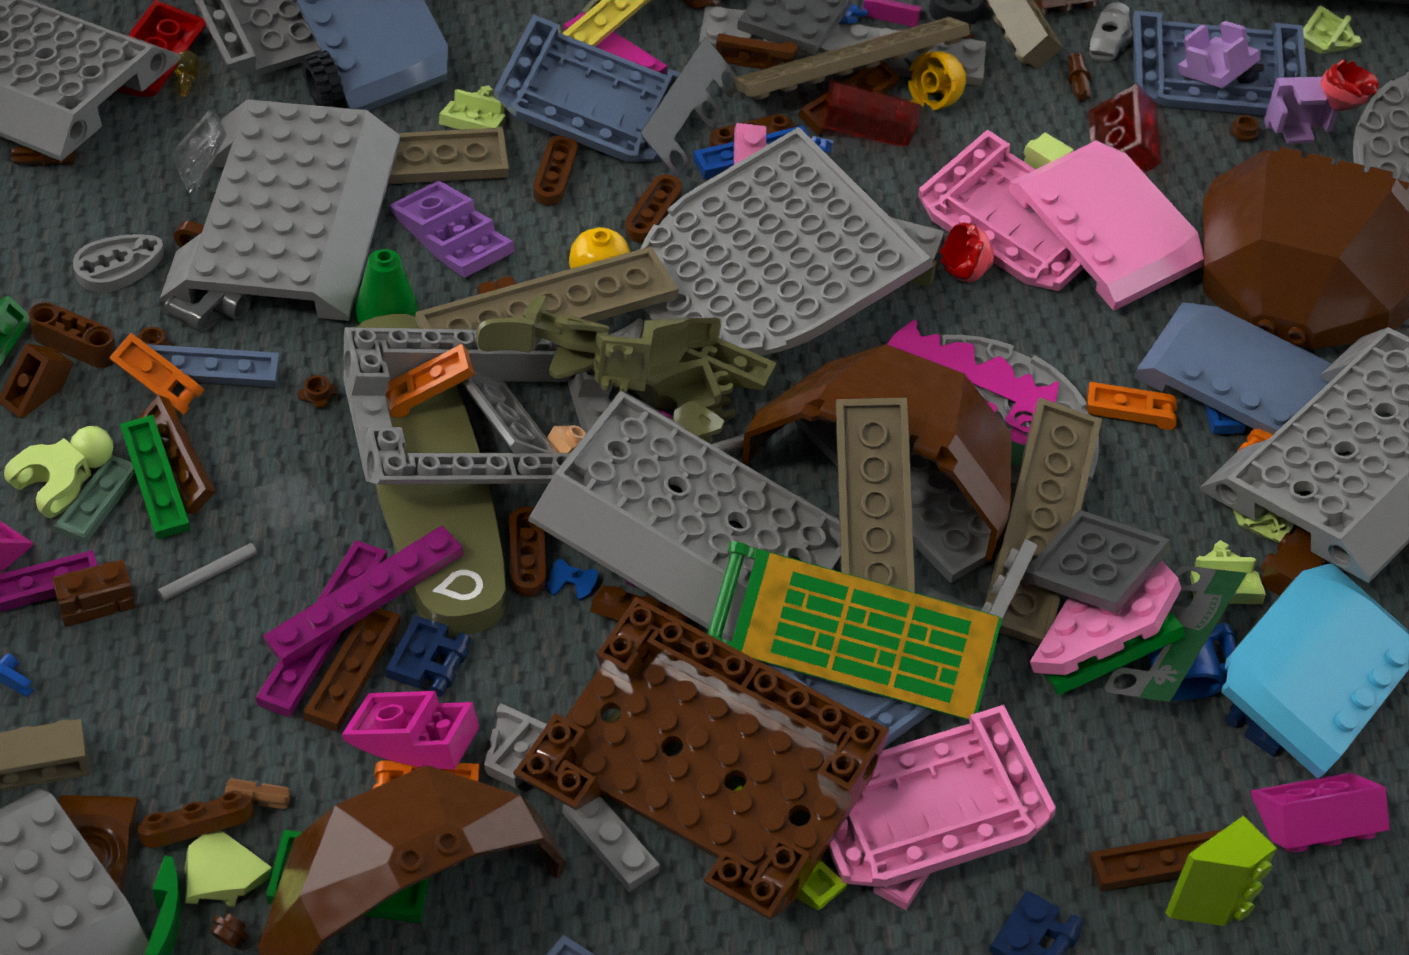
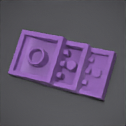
M439 180L389 205L391 213L436 258L464 278L515 252L513 241L495 231L493 220L475 210L473 199Z

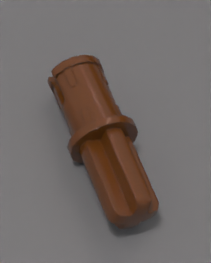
M1073 53L1069 55V60H1067L1070 72L1068 74L1069 84H1072L1077 101L1083 102L1084 99L1091 97L1089 85L1091 75L1086 69L1084 55Z
M14 147L11 152L14 164H42L43 167H47V164H75L76 158L75 150L63 161L28 147Z

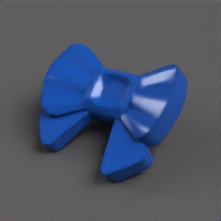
M851 4V8L838 24L858 22V17L853 16H867L868 10H859L858 6Z
M558 559L551 567L550 581L546 583V588L552 596H555L566 582L576 585L577 599L581 601L590 596L591 592L595 589L598 582V572L596 569L583 571L582 569L569 566L563 559Z

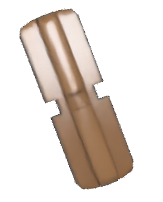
M234 778L228 780L225 788V793L239 791L242 794L249 795L252 804L258 801L260 806L287 809L291 798V792L288 787L262 783L260 787L257 786V782Z

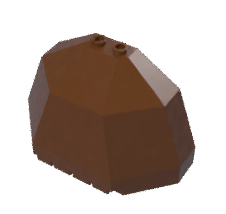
M1281 147L1279 152L1261 151L1215 178L1203 199V293L1221 309L1291 344L1310 349L1354 344L1360 337L1387 327L1396 330L1409 318V182L1392 178V171L1370 167L1369 171L1365 172V165L1339 160L1338 164L1334 165V158L1308 153L1307 157L1303 158V151Z
M884 344L824 364L758 410L744 434L742 463L748 466L761 443L790 422L804 418L809 421L826 419L836 423V399L907 398L909 445L910 443L914 445L912 453L933 460V463L937 464L941 472L949 474L989 527L991 533L985 556L986 560L992 561L1001 543L1010 511L1011 432L962 372Z
M425 765L333 806L294 839L258 945V955H317L329 938L399 891L472 857L536 843L555 878L563 875L566 860L542 816L520 795Z

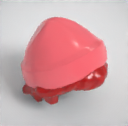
M1346 59L1333 64L1324 73L1320 81L1328 104L1337 111L1351 110L1367 104L1379 89V81L1375 75L1364 70L1361 66L1357 67L1355 61L1347 63Z
M962 222L956 224L951 229L944 242L945 245L940 250V253L943 255L940 262L945 267V270L961 282L973 283L980 279L993 265L994 252L987 234L977 228L975 224Z

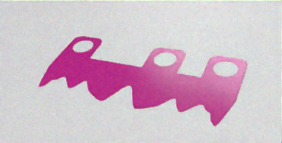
M916 319L897 331L887 343V345L962 372L973 384L1015 401L1016 403L1006 416L1005 421L1008 425L1026 433L1029 432L1030 426L1019 425L1014 419L1015 414L1020 411H1026L1033 415L1035 404L1039 397L1054 403L1056 401L1059 381L1053 382L1049 386L1037 387L1031 374L1016 378L1011 365L1001 356L978 365L974 360L973 344L954 342L941 346L939 334L920 336L919 331L916 329Z

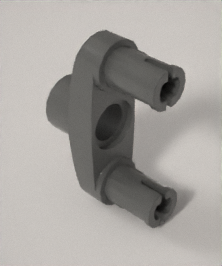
M208 291L202 300L194 305L173 295L167 299L164 310L166 315L187 323L188 327L205 332L225 315L235 320H241L249 309L250 296L249 294Z

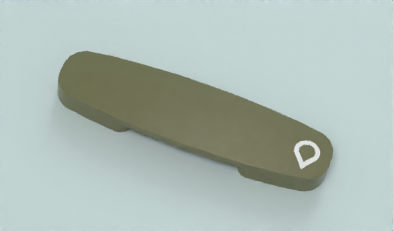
M408 314L379 316L365 320L356 327L420 329L416 323V317ZM456 385L410 408V412L401 418L393 417L390 414L388 406L390 400L385 394L392 427H402L405 439V458H407L408 453H480L467 411ZM374 484L382 513L395 547V554L441 525L446 528L463 548V556L407 590L419 616L447 625L448 636H458L459 633L467 635L492 628L499 622L506 609L504 561L489 484Z

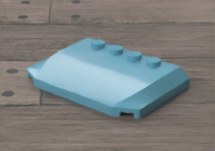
M1333 563L1304 570L1292 581L1226 658L1225 669L1228 670L1226 683L1222 686V693L1319 779L1342 756L1409 670V630Z

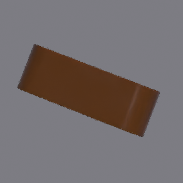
M41 302L30 308L28 315L33 338L37 343L52 347L58 352L96 368H106L114 364L110 360V356L116 351L114 333L109 327L49 302Z

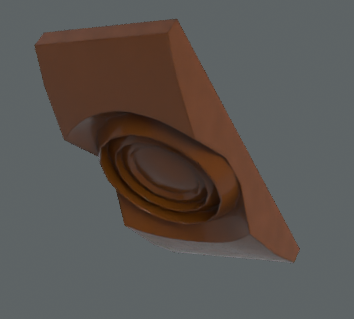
M61 795L58 802L123 894L138 807V797Z

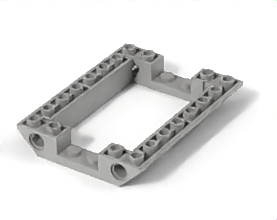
M345 327L344 385L365 480L378 485L549 483L555 472L570 455V453H408L407 458H405V439L402 427H392L385 399L388 381L460 344H463L468 350L473 370L496 380L513 382H567L580 426L586 433L609 406V395L613 386H609L608 391L602 390L601 384L595 380L594 369L560 379L550 376L549 367L558 344L542 339L530 353L513 350L486 352L482 351L476 343L477 330ZM613 449L609 451L612 455L616 457H624L623 454L617 450Z

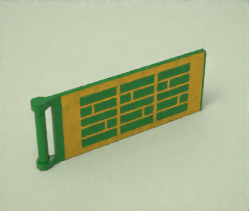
M730 541L727 551L730 557L708 635L762 663L967 721L970 720V715L978 713L1002 622L1000 616L775 554L741 542ZM744 558L752 559L755 561L732 641H728L722 638L742 564Z

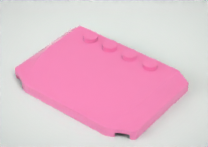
M987 129L919 188V198L931 221L949 233L956 224L962 222L975 224L977 228L984 231L993 247V263L1024 284L1060 291L1084 267L1031 206L1025 210L1008 190L1010 181L1036 169L1011 154L1010 144Z
M1094 141L1009 182L1008 190L1025 210L1031 206L1097 282L1096 291L1113 311L1203 267L1204 256L1197 230L1129 156L1117 149Z
M1001 705L970 715L969 724L882 750L871 780L830 843L828 850L842 883L889 887L1027 843L1055 816L1056 807L1005 706Z

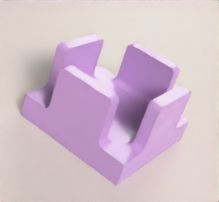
M1224 21L1220 24L1222 38L1214 37L1210 40L1208 27L1201 25L1184 38L1186 59L1178 64V71L1180 75L1223 88L1261 60L1260 52L1258 49L1248 46L1244 26Z
M1322 77L1277 78L1264 118L1266 128H1273L1275 133H1282L1287 144L1313 143L1315 137L1311 127L1323 126L1325 132H1332L1339 111L1332 109L1328 104L1320 85Z

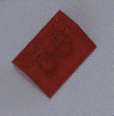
M830 79L828 82L823 127L896 146L908 147L918 127L920 104L912 99Z
M1138 84L1131 86L1089 110L1090 143L1098 141L1126 153L1143 173L1161 164L1157 104Z

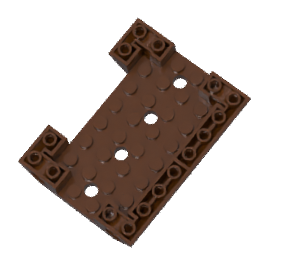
M636 597L596 653L600 668L565 718L557 713L552 716L513 772L514 776L576 811L604 795L715 857L717 860L705 877L704 883L771 920L794 902L868 785L882 753L889 729ZM608 709H618L621 711L620 718L615 722L603 721L602 715ZM678 742L683 745V749L676 756H667L663 753V749L668 743ZM733 776H741L746 780L745 786L738 791L729 790L726 787V782ZM797 811H805L811 816L810 821L803 826H795L789 820L791 815Z

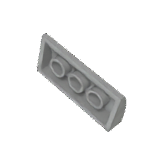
M474 370V376L461 382L514 454L558 453L503 381L496 380Z

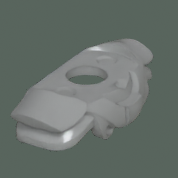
M1120 2L1110 3L1101 11L1089 46L1090 56L1093 59L1106 62L1112 61L1117 57L1118 52H1124L1125 47L1132 42L1133 31L1131 17L1129 16L1130 9L1125 4ZM1106 25H1114L1118 29L1112 32L1104 31L1102 27Z

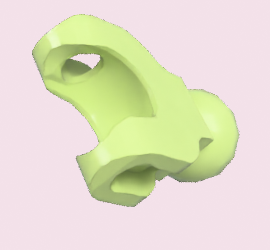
M86 426L79 429L71 437L70 443L63 438L52 445L39 444L29 446L7 463L4 470L5 480L19 490L36 482H47L37 493L36 504L38 511L43 516L52 519L67 510L79 495L83 482L92 476L89 468L100 467L112 457L113 440L106 430L98 426Z

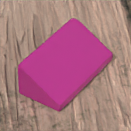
M864 0L863 9L868 10L866 17L912 27L917 26L922 12V7L892 0Z

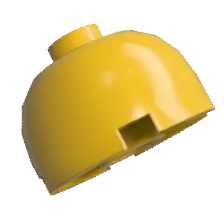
M944 51L924 52L917 56L910 65L909 71L913 72L912 80L908 81V87L912 98L921 106H924L925 102L933 108L932 110L944 109L956 103L963 94L966 86V72L962 63L955 56ZM938 92L943 99L940 102L928 100V94Z
M599 227L588 229L581 233L571 246L569 257L570 269L629 253L630 248L626 240L614 230Z

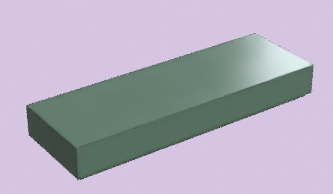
M112 455L105 464L100 466L54 525L55 531L86 544L136 479L132 463Z

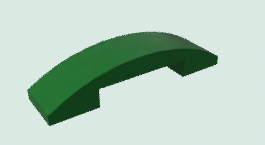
M164 856L152 888L156 908H161L144 955H171L179 933L182 908L176 867L172 857Z

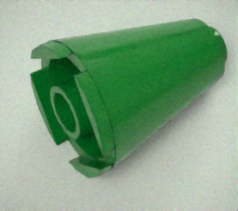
M389 249L373 252L368 258L355 307L357 323L360 325L365 320L391 314H408L416 317L419 305L400 256L395 251Z

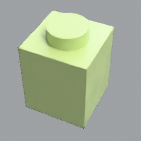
M1043 133L1036 140H1031L1024 149V162L1034 169H1038L1073 152V149L1049 134Z

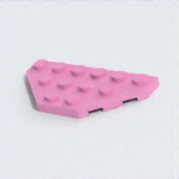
M1161 561L1117 614L1068 597L1030 661L1033 673L1067 675L1079 669L1077 664L1093 656L1100 660L1124 649L1123 643L1141 635L1143 639L1157 634L1181 591L1178 577Z

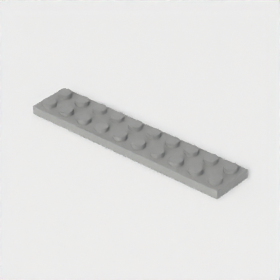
M705 7L699 45L706 36L716 49L719 33L773 43L777 42L738 30V19L745 10ZM844 23L838 24L816 54L898 32V30ZM961 39V42L952 45H945L944 42L934 45L935 49L931 51L947 52L955 56L962 63L966 72V84L982 86L986 42L974 39ZM797 49V56L794 60L813 56L814 54ZM915 50L908 52L906 58L894 61L887 58L883 59V61L899 76L912 77L913 71H909L910 65L922 53H918ZM862 65V66L855 67V68H852V69H853V70H860V71H862V70L865 69V68H863V65Z

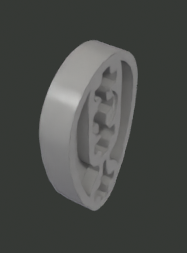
M140 234L120 235L91 242L83 246L74 256L73 268L75 278L83 288L93 292L106 293L119 290L143 278L158 265L164 257L163 243L159 237L154 235Z

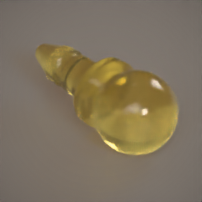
M188 50L179 53L180 60L177 62L176 75L180 78L179 90L182 97H186L191 90L192 79L197 76V69L199 67L198 56Z

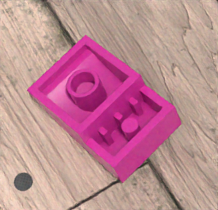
M436 691L368 693L342 733V737L345 742L363 751L394 762L417 767L428 765L438 769H456L480 726L473 702L439 703Z

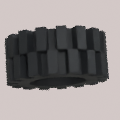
M323 50L302 57L303 77L306 79L307 83L305 84L309 88V94L313 97L316 106L327 107L342 102L344 100L343 85L340 83L341 77L338 75L337 66L334 65V60L327 50Z

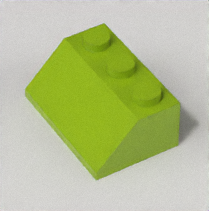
M1243 815L1188 855L1165 913L1173 919L1225 926L1234 918L1242 921L1255 907L1252 902L1264 887L1261 884L1263 878L1273 868L1270 862L1277 848Z

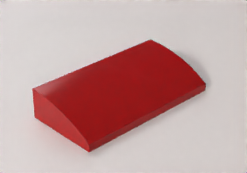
M154 0L128 36L175 52L180 55V60L143 92L122 85L116 91L132 96H156L207 27L204 19Z

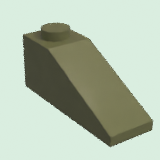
M721 338L712 346L687 349L679 361L681 363L707 358L713 373L718 371L728 372L729 378L727 380H720L718 382L719 385L724 386L732 383L733 387L764 390L776 366V362Z

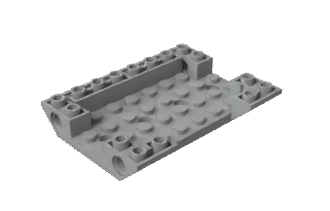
M0 0V136L63 161L102 127L97 106L122 85L143 92L178 62L180 55L135 37L103 28L50 8L36 0Z
M1389 327L1360 337L1321 374V378L1329 383L1272 437L1241 448L1200 486L1201 492L1254 521L1264 511L1269 510L1310 532L1312 553L1367 583L1409 543V337ZM1386 413L1392 414V416H1390V417H1381V416H1379V415H1383V414H1386ZM1347 451L1353 453L1352 455H1349V456H1341V455H1338V454H1337V453H1345V452H1347ZM1296 492H1311V494L1307 496H1301L1296 494Z
M623 391L617 394L555 472L528 519L529 522L707 629L710 627L730 554L727 551L730 541L741 542L754 548L786 557L794 556L801 561L832 570L835 569L841 560L839 518L804 497L793 494L687 431L681 424ZM613 449L621 452L624 457H616L612 455L609 451ZM676 485L683 490V492H674L669 488V486ZM728 521H737L743 528H735ZM744 558L722 638L732 641L755 560Z

